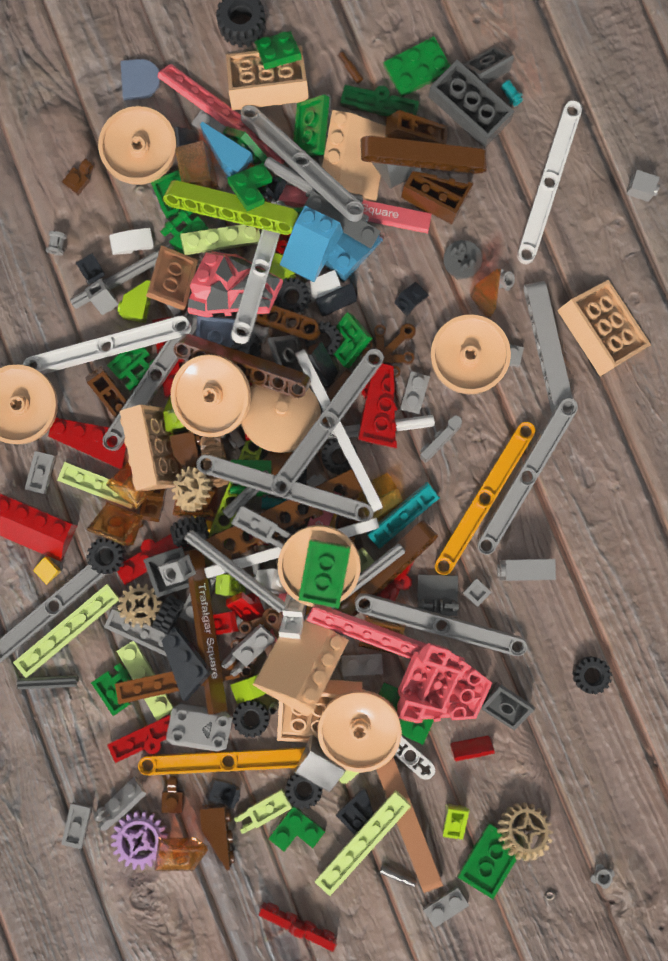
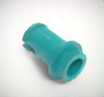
M511 80L502 84L500 89L509 99V104L514 107L519 105L523 101V94L517 91Z
M262 497L261 509H270L286 501V498Z

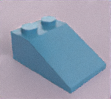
M201 122L200 127L204 139L226 175L227 180L232 175L254 167L250 151L206 123Z
M305 206L295 222L280 266L315 282L344 232L340 222Z
M342 233L325 266L331 271L335 270L337 277L345 282L383 241V238L378 236L370 249Z

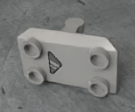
M179 704L171 710L166 740L172 745L211 751L224 750L227 748L232 717L226 711L208 715L207 707L202 705Z

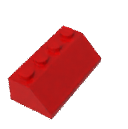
M0 493V536L62 562L78 525Z

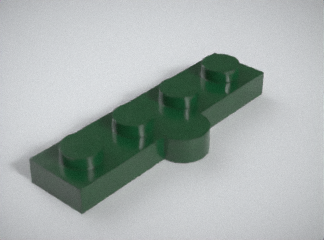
M344 84L340 106L387 117L398 110L417 116L420 101L394 95L389 96V89L383 85L378 86L375 91Z

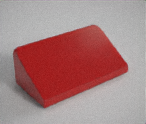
M488 735L450 743L452 756L455 761L495 753L492 741Z

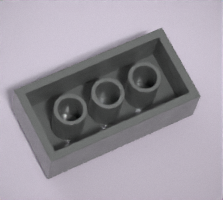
M458 60L430 87L429 98L484 148L511 122L515 112Z

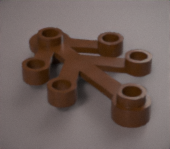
M406 323L402 325L400 334L385 349L384 336L386 328L381 324L375 327L376 349L380 350L384 356L382 363H404L406 365L413 363L414 354L411 352H406L403 355H390L404 340L414 338L416 329L412 324ZM382 328L384 333L378 334L376 330ZM410 328L412 332L410 334H406L404 329ZM372 341L369 342L370 347L363 350V357L371 350ZM376 355V358L371 363L379 362V357ZM410 355L412 360L406 361L405 356ZM393 366L398 371V374L394 375V379L398 378L401 373L398 366Z
M270 607L264 611L262 617L250 621L243 620L239 625V630L241 633L247 634L251 631V628L261 624L269 632L273 629L275 637L278 639L280 624L283 619L282 612H278L273 607ZM274 615L276 617V620L271 621L269 619V616ZM247 624L249 629H243L242 625ZM245 637L234 638L230 644L231 649L235 648L234 642L240 643ZM272 643L265 649L267 657L273 648ZM257 657L248 666L244 667L250 670L249 673H245L243 670L239 673L242 677L249 678L253 676L255 672L254 663Z

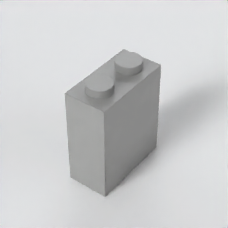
M555 559L500 560V564L497 565V576L500 577L501 581L556 580Z

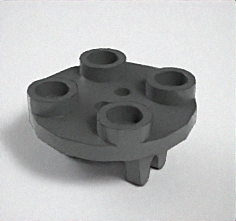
M459 240L447 247L443 256V263L447 272L455 279H467L473 277L479 271L482 265V254L474 243L468 240Z

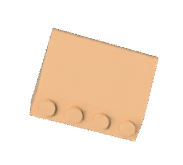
M302 45L298 46L302 60L264 70L257 51L226 54L228 87L232 110H241L246 105L264 107L295 102L300 103L309 100Z
M332 110L322 168L347 191L363 195V200L377 201L381 175L371 162L361 160L360 139L364 136L386 137V126L353 113Z
M609 280L571 299L557 310L600 376L651 345Z
M140 404L120 411V422L124 430V442L128 449V462L132 469V482L136 491L176 487L173 481L178 480L176 475L182 474L181 469H184L173 455L169 437L171 433L165 429L164 408Z
M304 621L300 639L284 638L279 635L253 685L303 715L308 716L314 711L349 640L330 629Z
M329 680L314 711L308 716L279 701L277 741L308 743L311 735L318 738L319 720L327 704L342 693L362 690V682Z

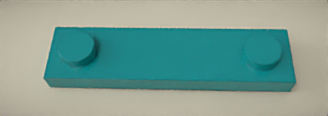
M426 482L379 521L380 528L368 531L366 534L377 548L380 549L440 499V497L431 485Z

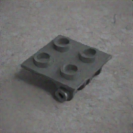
M418 575L417 608L445 616H457V610H459L458 576Z

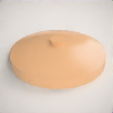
M134 106L118 111L107 120L99 136L98 148L103 164L115 178L129 184H147L159 179L171 168L177 154L176 136L170 122L161 113L148 107Z
M462 315L451 319L439 329L431 347V364L436 376L446 387L462 394H478L493 388L503 378L510 364L511 350L505 333L495 322L479 315Z
M218 355L195 357L186 362L174 377L171 387V402L174 412L179 421L188 430L197 435L218 437L230 433L243 422L249 411L251 393L247 378L234 362Z
M8 365L0 368V441L9 444H27L41 438L51 428L57 415L58 399L52 383L43 373L29 366Z
M253 384L250 387L251 401L249 411L241 425L250 440L259 447L272 452H292L296 450L319 419L321 409L315 394L310 388H308L302 398H294Z
M325 525L308 526L295 532L285 542L278 559V574L285 590L298 602L313 607L314 603L299 601L298 599L309 540L314 539L351 547L341 601H343L354 590L360 575V557L354 543L340 530Z
M353 690L338 695L324 708L319 720L318 738L323 752L332 762L348 771L368 772L385 765L394 756L401 740V724L396 710L385 698L370 691Z

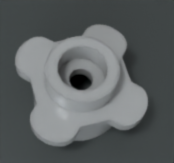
M499 269L496 286L499 289L504 288L506 291H509L514 285L515 277L512 272H504L503 269Z
M597 864L595 866V873L591 875L590 879L593 883H598L602 888L607 889L615 873L612 869H606L602 864Z

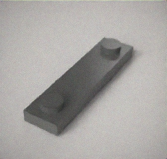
M314 191L311 192L304 207L307 206L340 222L343 233L370 249L381 232L363 220L357 222L348 220L323 196Z

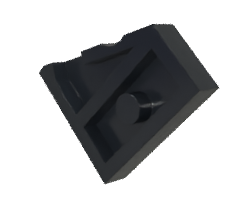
M363 787L336 813V817L354 835L374 815L366 788Z

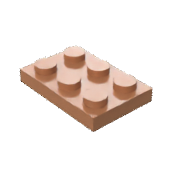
M161 245L146 297L184 311L198 260Z

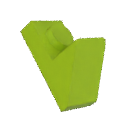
M225 574L216 576V594L236 595L240 592L246 594V586L233 576Z
M452 804L445 805L443 837L463 840L469 815L468 807Z

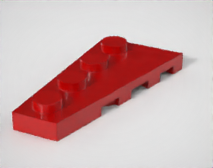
M382 363L368 383L357 440L396 449L394 367Z
M55 418L48 437L116 468L124 469L127 454L125 442L116 451L108 450L103 445V437L109 427ZM111 436L107 440L109 447H114L118 443V439L115 436Z

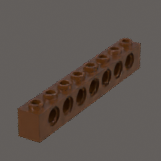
M352 469L313 487L334 494V488L337 485H342L345 489L342 497L352 500L359 498L358 493L362 492ZM288 499L258 515L287 531L286 528L292 525L294 528L305 524L304 520L312 517V519L323 515V510L308 505V512L300 514L297 510L300 503ZM286 511L290 514V520L287 523L280 522L279 515L281 512ZM235 525L205 539V541L229 559H232L231 555L236 552L241 555L251 550L249 546L255 543L258 546L266 543L255 536L249 541L243 539L242 533L244 530ZM274 531L273 534L276 537L280 536V533ZM227 538H232L235 541L236 546L233 549L225 548L224 541Z

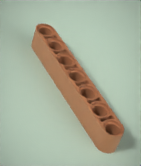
M392 757L385 765L376 769L386 797L388 799L396 790L411 803L395 759ZM411 803V807L396 823L422 890L426 893L443 886Z

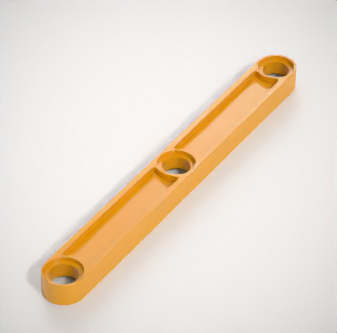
M523 422L516 428L435 561L434 568L438 574L447 575L453 570L535 434L533 424ZM522 426L530 428L531 434L528 437L521 435L520 429ZM481 493L489 494L490 502L488 504L480 502L479 497ZM442 560L449 563V569L446 572H442L438 568V564Z
M305 747L147 755L139 761L138 769L143 775L296 768ZM228 755L234 758V765L230 767L223 763V758ZM144 760H151L153 762L152 770L147 771L143 768Z

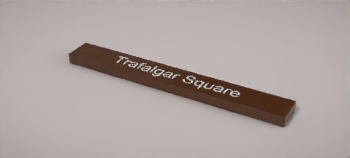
M199 550L185 551L184 554L185 556L189 555L196 572L195 575L188 578L199 655L212 670V674L204 681L208 715H213L228 710L208 578L204 570L206 568L205 557Z

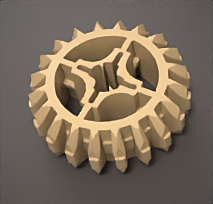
M523 802L521 805L518 803L514 804L513 808L508 807L506 809L507 813L501 814L504 820L498 821L502 828L497 829V832L502 833L499 841L505 842L502 847L503 849L509 848L508 855L515 854V859L517 860L523 858V861H529V859L536 860L537 856L541 857L544 855L543 850L547 851L549 849L546 843L553 841L548 837V835L553 834V831L548 830V826L551 823H546L545 821L548 815H540L542 809L538 808L535 810L533 804L527 806V803ZM520 815L517 827L512 828L514 819ZM524 828V830H527V832L532 833L526 835V833L524 834L523 831L519 830H522ZM537 835L538 839L536 844L532 848H530L533 836ZM513 836H515L518 839L519 844L515 841Z

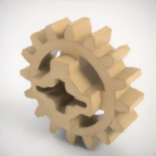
M187 467V469H181L182 474H177L178 480L173 481V484L176 485L172 489V492L176 494L173 496V499L178 500L176 506H181V510L193 512L196 509L201 510V504H207L205 498H210L208 490H211L212 487L208 486V483L211 480L205 478L207 474L200 472L198 468Z
M138 583L136 589L129 586V592H122L124 598L119 597L118 600L122 604L118 605V610L122 611L120 618L126 617L124 620L126 624L131 621L132 627H135L137 623L140 628H143V623H147L150 626V620L156 619L155 614H158L160 610L157 607L162 606V601H157L160 597H156V594L154 595V588L148 590L147 584H145L144 588H141ZM151 599L154 604L153 610L148 606ZM127 601L132 606L129 612L126 609ZM143 603L144 608H142V607H139L138 609L136 608V604H139V605H140V604Z

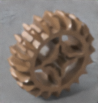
M203 436L201 438L202 456L210 455L227 461L221 436ZM208 458L203 459L204 470L211 469L212 461ZM208 474L206 478L211 480L208 483L211 487H223V485H228L229 481Z

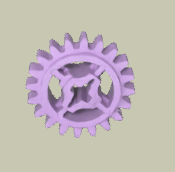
M136 810L134 817L131 813H128L126 819L121 818L119 820L121 825L114 827L117 832L113 833L111 837L116 839V841L111 846L117 847L113 854H121L118 861L120 862L125 859V867L133 863V870H135L138 864H140L141 869L144 870L146 863L149 867H152L154 861H160L159 855L165 854L166 851L162 847L168 846V842L164 841V839L169 834L162 833L166 825L159 826L161 818L154 821L155 813L147 817V810H145L142 816H140L139 811ZM136 824L143 825V827L138 830L128 829L130 826ZM150 829L154 833L156 843L152 842ZM142 833H144L142 836V842L138 846H136L138 843V837L141 836ZM125 837L129 841L130 850L127 848L125 844ZM148 849L152 851L146 855H137L141 850L147 851Z

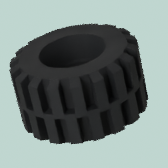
M222 0V3L219 2L218 10H216L220 34L222 37L224 36V40L227 43L230 41V44L234 47L238 44L239 48H243V45L250 47V43L253 42L255 44L254 41L257 38L261 39L263 37V32L266 30V18L261 0ZM240 14H246L251 17L245 24H235L232 22V19Z

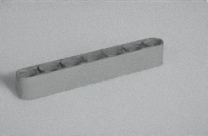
M545 281L524 285V294L549 404L553 414L561 400L566 398L573 399L547 285ZM568 401L562 406L563 411L566 413H570L573 409L572 403Z

